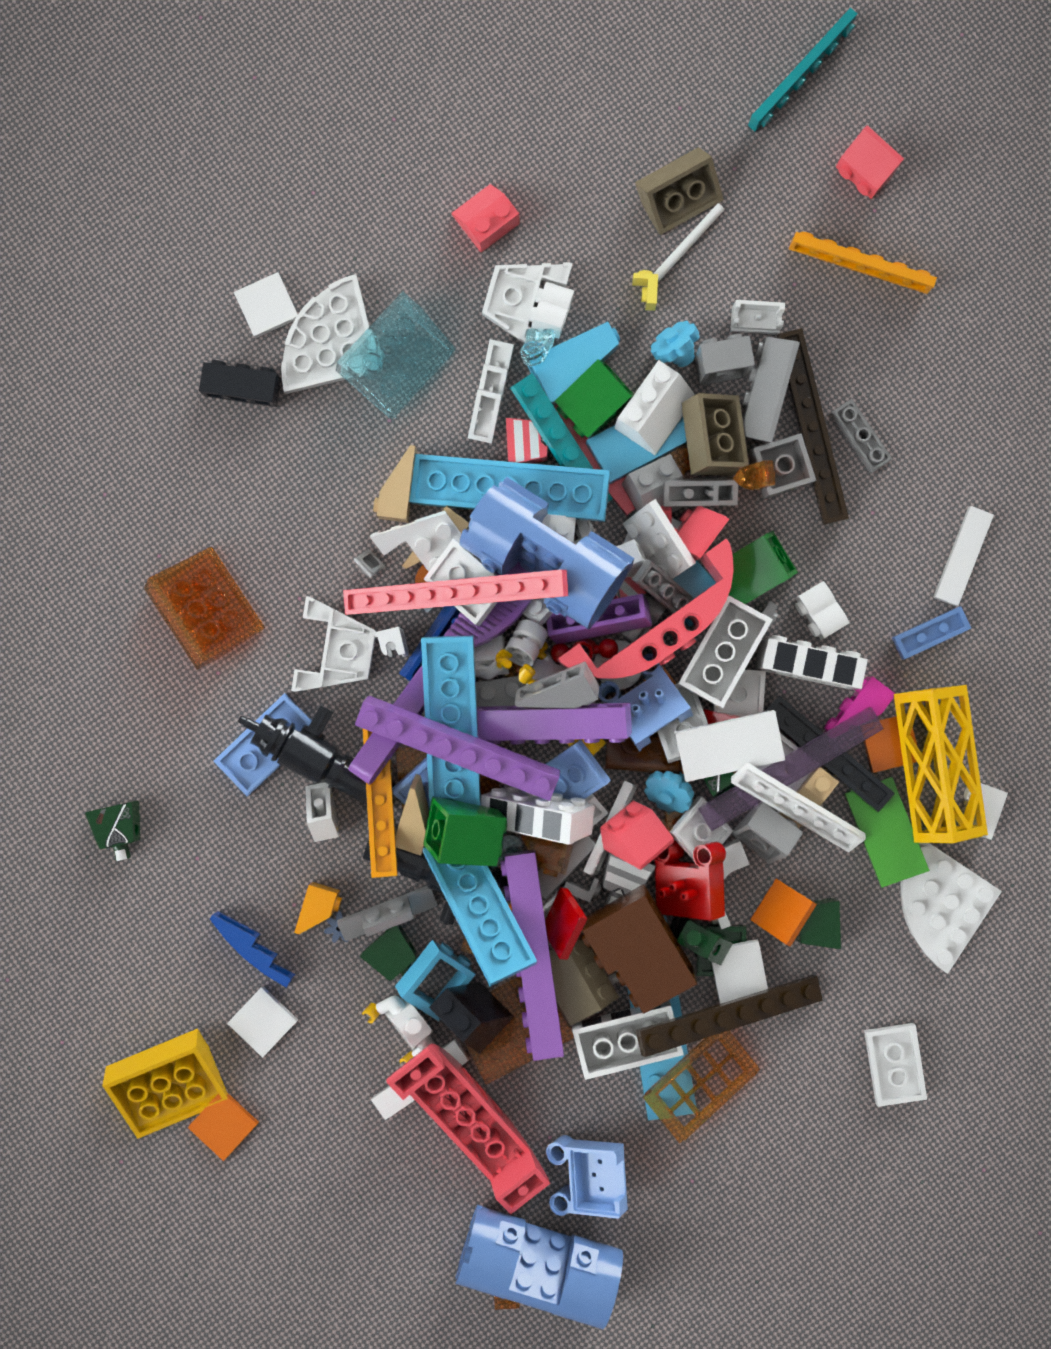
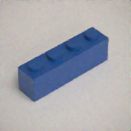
M454 606L443 607L424 637L444 636L461 612ZM421 641L399 672L400 675L411 681L422 666Z

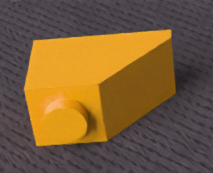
M315 882L310 883L294 933L301 934L330 918L334 911L338 912L342 903V898L339 897L341 890Z

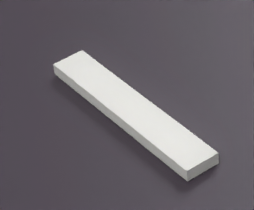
M746 763L731 776L732 784L847 852L852 851L866 840L865 833L749 763Z

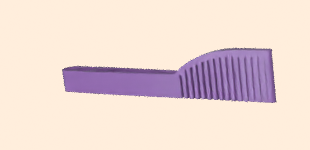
M518 562L509 572L502 575L530 572L523 569L520 562ZM533 599L498 602L480 626L475 625L464 614L460 613L444 636H474V648L482 646L510 628L527 609ZM422 666L393 704L418 715H422L425 711ZM372 733L351 762L348 770L370 785L378 777L401 743Z

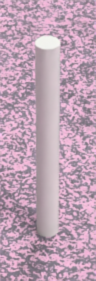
M717 203L653 273L658 274V282L724 211L722 205Z

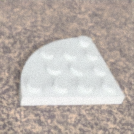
M356 274L330 284L329 288L322 291L318 296L311 298L295 318L285 341L283 362L281 364L282 383L285 394L380 371Z
M919 843L930 871L901 881L902 910L909 931L922 949V952L937 967L948 974L1002 891L930 843Z

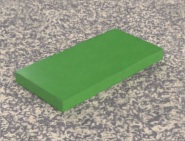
M893 777L881 781L895 794L879 812L873 810L854 792L845 793L857 828L865 833L866 840L863 843L881 888L930 871L919 843H914L912 825Z

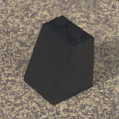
M480 982L446 988L429 1007L464 1044L479 1054L514 1018Z

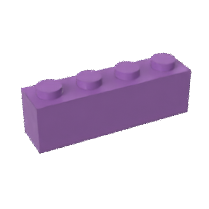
M643 593L613 599L603 615L590 629L585 628L567 615L564 617L560 613L558 615L553 613L547 620L548 636L556 644L652 626L649 602Z

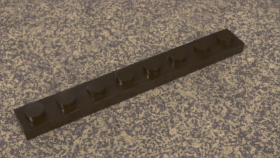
M803 329L779 333L777 335L779 339L800 342L788 385L799 430L816 478L813 486L822 523L826 525L847 520L849 516Z
M811 975L638 1029L636 1034L641 1056H651L823 1001L818 977Z

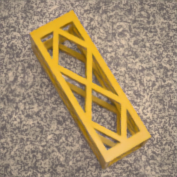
M967 685L894 694L914 843H957L988 835ZM959 696L961 709L953 697ZM921 701H925L926 708L924 707ZM904 703H909L907 715L905 713ZM950 711L962 728L955 749L944 733ZM917 714L928 730L922 753L910 735ZM966 750L970 774L968 773L967 769L963 764V759ZM911 753L919 764L916 779L914 777ZM946 755H947V757L949 758V760L951 761V762H950V765H949V768H948V766H947ZM932 759L934 760L935 774L930 767ZM959 775L971 793L964 815L954 800ZM926 777L937 794L931 818L919 800ZM975 813H976L977 825H973ZM920 817L924 822L925 826L927 827V830H922Z

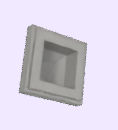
M370 549L354 558L361 573L368 577L374 576L385 568V565Z

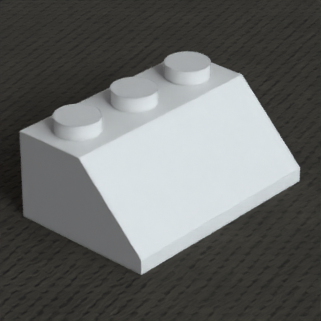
M658 360L617 418L614 429L653 455H656L683 417L681 403L695 394L678 372Z

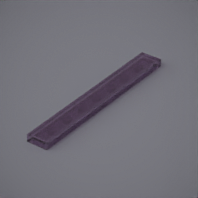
M867 707L785 756L784 761L775 762L763 769L762 772L789 786L884 728L872 707ZM735 786L701 806L698 810L709 829L713 831L762 801Z

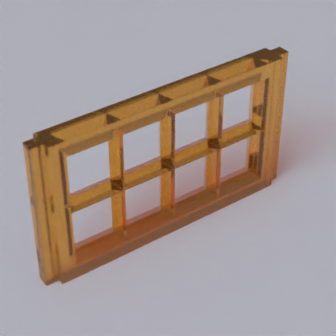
M729 1030L704 1038L647 1090L642 1098L680 1144L752 1079L760 1068ZM717 1040L730 1053L719 1064L707 1051ZM702 1054L714 1068L703 1079L691 1066ZM732 1057L744 1071L733 1082L721 1069ZM686 1069L697 1081V1084L687 1093L675 1081ZM716 1072L728 1086L717 1097L705 1083ZM669 1084L681 1096V1099L671 1108L658 1095ZM700 1087L712 1100L701 1112L689 1098ZM684 1102L696 1115L685 1127L673 1113Z

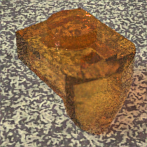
M764 460L744 466L737 471L733 479L741 487L749 490H760L775 486L773 460Z

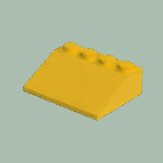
M198 1028L106 1066L102 1085L137 1139L197 1115L206 1107L228 1099V1093L210 1048ZM219 1093L222 1099L209 1104Z

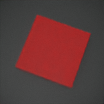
M560 887L550 908L545 924L547 938L559 959L568 960L587 921V917L569 889Z

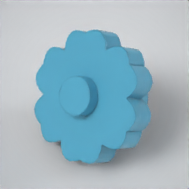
M688 321L677 322L672 328L668 327L657 335V341L651 345V353L656 360H660L663 363L673 362L678 367H685L695 358L694 342L700 337L699 331L693 323L690 324Z
M655 771L649 775L645 782L647 786L644 792L650 801L656 802L659 809L665 810L668 813H673L674 810L678 813H684L689 810L693 802L694 791L691 785L685 781L684 774L681 771L680 774H674L671 771H666L663 774L660 771Z

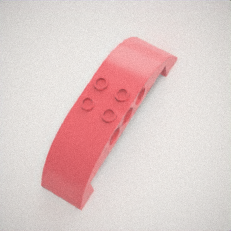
M727 539L723 540L700 558V561L716 583L599 667H596L582 646L577 644L557 659L558 662L567 669L586 662L596 679H617L633 676L648 670L658 663L660 665L668 663L676 657L673 652L677 649L683 651L697 641L694 637L705 630L723 608L729 595L733 578V555L729 541ZM686 618L690 619L694 624L692 631L687 630L684 626ZM665 633H669L673 637V644L671 646L666 645L663 641ZM645 647L650 648L653 652V657L650 661L645 660L642 656V651Z
M433 1043L429 1044L386 1079L387 1084L402 1100L410 1095L490 1180L496 1200L510 1215L551 1184L538 1159L511 1120L468 1071L442 1047Z

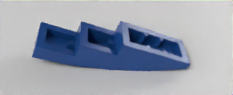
M218 911L211 916V922L224 939L245 960L286 988L289 986L295 974L274 963L278 954L257 943L261 935L260 933Z

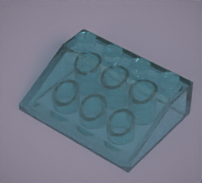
M402 291L337 361L336 371L386 416L393 420L452 355L456 348L425 311Z

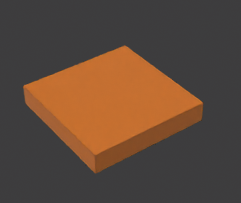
M897 716L859 725L871 773L904 766ZM912 727V730H911V734H910V735H911L912 739L914 740V742L916 743V739H915V735H914V731H913V727ZM911 753L912 763H916L917 761Z
M776 878L750 920L791 947L817 904Z
M219 1093L209 1104L222 1099ZM229 1093L227 1095L228 1099L206 1107L187 1127L223 1161L259 1122Z

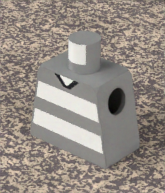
M608 852L601 883L603 888L610 890L605 904H609L637 887L646 884L655 869L654 863L650 862L640 870Z

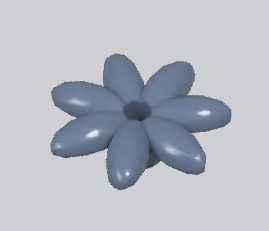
M340 911L336 914V920L331 917L326 919L331 926L326 928L324 933H333V943L337 942L340 936L344 940L337 924V920L343 918Z

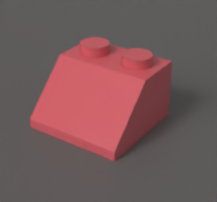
M867 125L841 156L836 168L843 178L851 180L856 185L857 190L862 195L872 199L891 179L904 158Z
M491 184L452 212V216L481 253L520 224L519 212L506 195Z
M696 506L691 510L688 508L679 519L682 523L677 529L675 527L674 529L696 561L703 556L729 521V518L702 506Z
M634 800L600 827L604 850L640 870L674 842V838L654 811Z

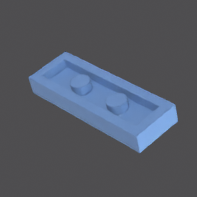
M959 606L892 637V640L901 659L904 660L971 629V626L962 607Z

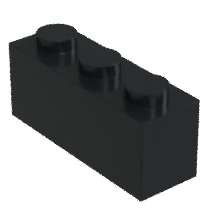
M212 360L211 363L203 362L199 392L204 397L277 407L281 378L272 368L260 367V370L250 369L251 367L246 364L237 363L236 366H228L226 362Z

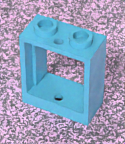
M432 940L396 984L395 988L402 999L439 1021L440 1018L429 1008L431 1004L446 988L467 985L476 974L470 967L472 962L462 954L457 956L454 954V950L446 943L442 942L440 945ZM442 959L458 971L438 996L433 999L417 988L438 961Z

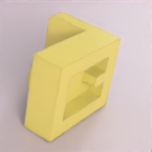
M648 270L634 273L632 285L647 286L642 287L641 302H646L645 310L655 311L658 274H653L652 271Z

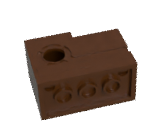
M645 884L586 916L587 921L581 934L583 942L588 948H593L596 954L594 959L601 970L605 969L608 975L618 971L616 972L617 979L622 986L626 985L631 992L629 998L635 1008L640 1007L643 1014L697 985L693 965L681 945L676 942L677 938Z

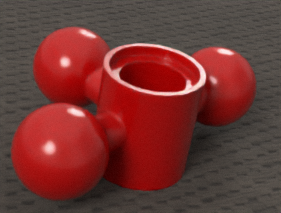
M588 638L582 639L573 645V647L577 644L587 646L590 651V659H593L596 654H601L604 658H611L618 653V644L612 639H605L597 645L592 639ZM562 643L556 644L551 649V657L555 662L559 663L557 659L572 648H568L567 645Z

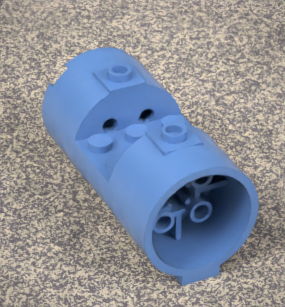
M506 477L503 482L500 481L499 487L493 485L476 505L470 515L469 530L464 529L462 531L460 546L481 559L485 569L492 573L497 572L500 575L509 572L518 562L528 572L567 570L568 596L545 598L544 604L552 613L556 615L560 613L564 617L567 615L585 628L590 629L603 615L631 570L635 558L593 531L588 536L583 537L576 545L542 524L543 519L548 514L549 503Z
M480 1205L476 1206L460 1256L455 1284L547 1311L602 1330L606 1327L619 1288L623 1265L622 1249L574 1234L568 1236L526 1223L525 1219Z

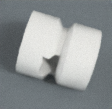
M532 620L519 621L513 637L510 638L505 650L513 655L509 660L519 666L524 664L533 666L539 650L542 649L548 636L545 628Z

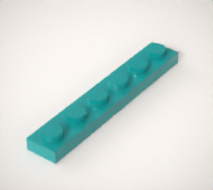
M851 7L752 114L748 126L754 132L761 125L765 127L774 116L772 113L777 107L781 110L790 99L788 95L793 90L797 92L807 79L805 77L809 72L814 74L823 63L821 59L826 54L830 56L836 50L841 37L847 38L854 30L855 25L853 23L858 13Z
M533 373L510 387L560 466L593 469ZM608 492V500H607V502H609L610 500H612V497H611V495L609 494V492Z

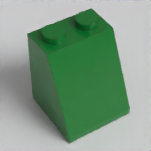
M597 359L555 400L558 405L556 410L564 419L569 417L574 422L573 429L579 436L591 438L624 410L634 393L606 362Z
M774 531L761 536L732 554L733 578L729 596L747 604L798 573Z
M432 797L423 845L439 864L497 866L498 858L502 855L501 843L503 834L507 830V818L495 808Z

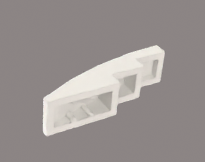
M493 339L489 340L470 424L469 439L492 444L514 344Z
M456 1038L442 1047L461 1065L470 1059ZM388 1086L374 1095L371 1101L386 1120L412 1103L414 1099L409 1095L402 1100Z

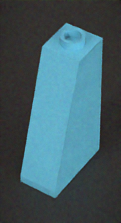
M606 322L529 358L527 367L530 373L534 374L554 406L556 405L555 400L597 359L605 361L617 350L620 341L619 334L614 327L611 328L609 322Z

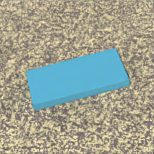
M683 417L656 455H653L615 430V425L586 440V445L600 469L610 470L609 484L687 444Z

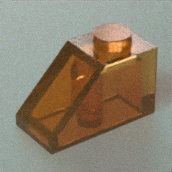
M520 834L528 851L535 850L537 866L544 869L543 874L556 878L558 873L566 875L573 849L572 845Z

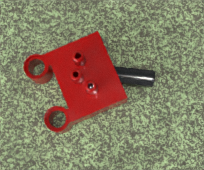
M675 840L654 859L656 905L662 914L674 916L670 928L677 939L690 918L712 921L725 916L723 862L726 858V850L719 842L706 843L695 847L693 851L695 863L679 861L684 854V849Z

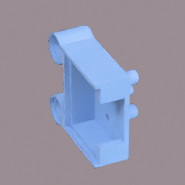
M646 654L643 658L650 661L653 654ZM659 663L655 665L657 668L654 671L648 672L645 670L641 672L646 681L623 696L615 682L606 681L599 686L598 696L601 703H630L632 734L629 737L639 752L643 747L651 743L649 738L651 735L678 718L681 723L690 716L693 717L691 707ZM608 693H616L612 699H605Z
M562 1135L548 1145L546 1155L552 1164L562 1165L568 1160L570 1185H564L550 1198L549 1205L553 1213L559 1216L571 1213L619 1219L628 1210L624 1143L576 1140L568 1135ZM559 1146L563 1149L564 1154L559 1150Z

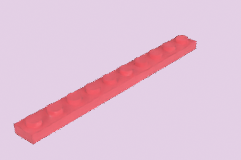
M567 570L343 590L345 615L568 596Z

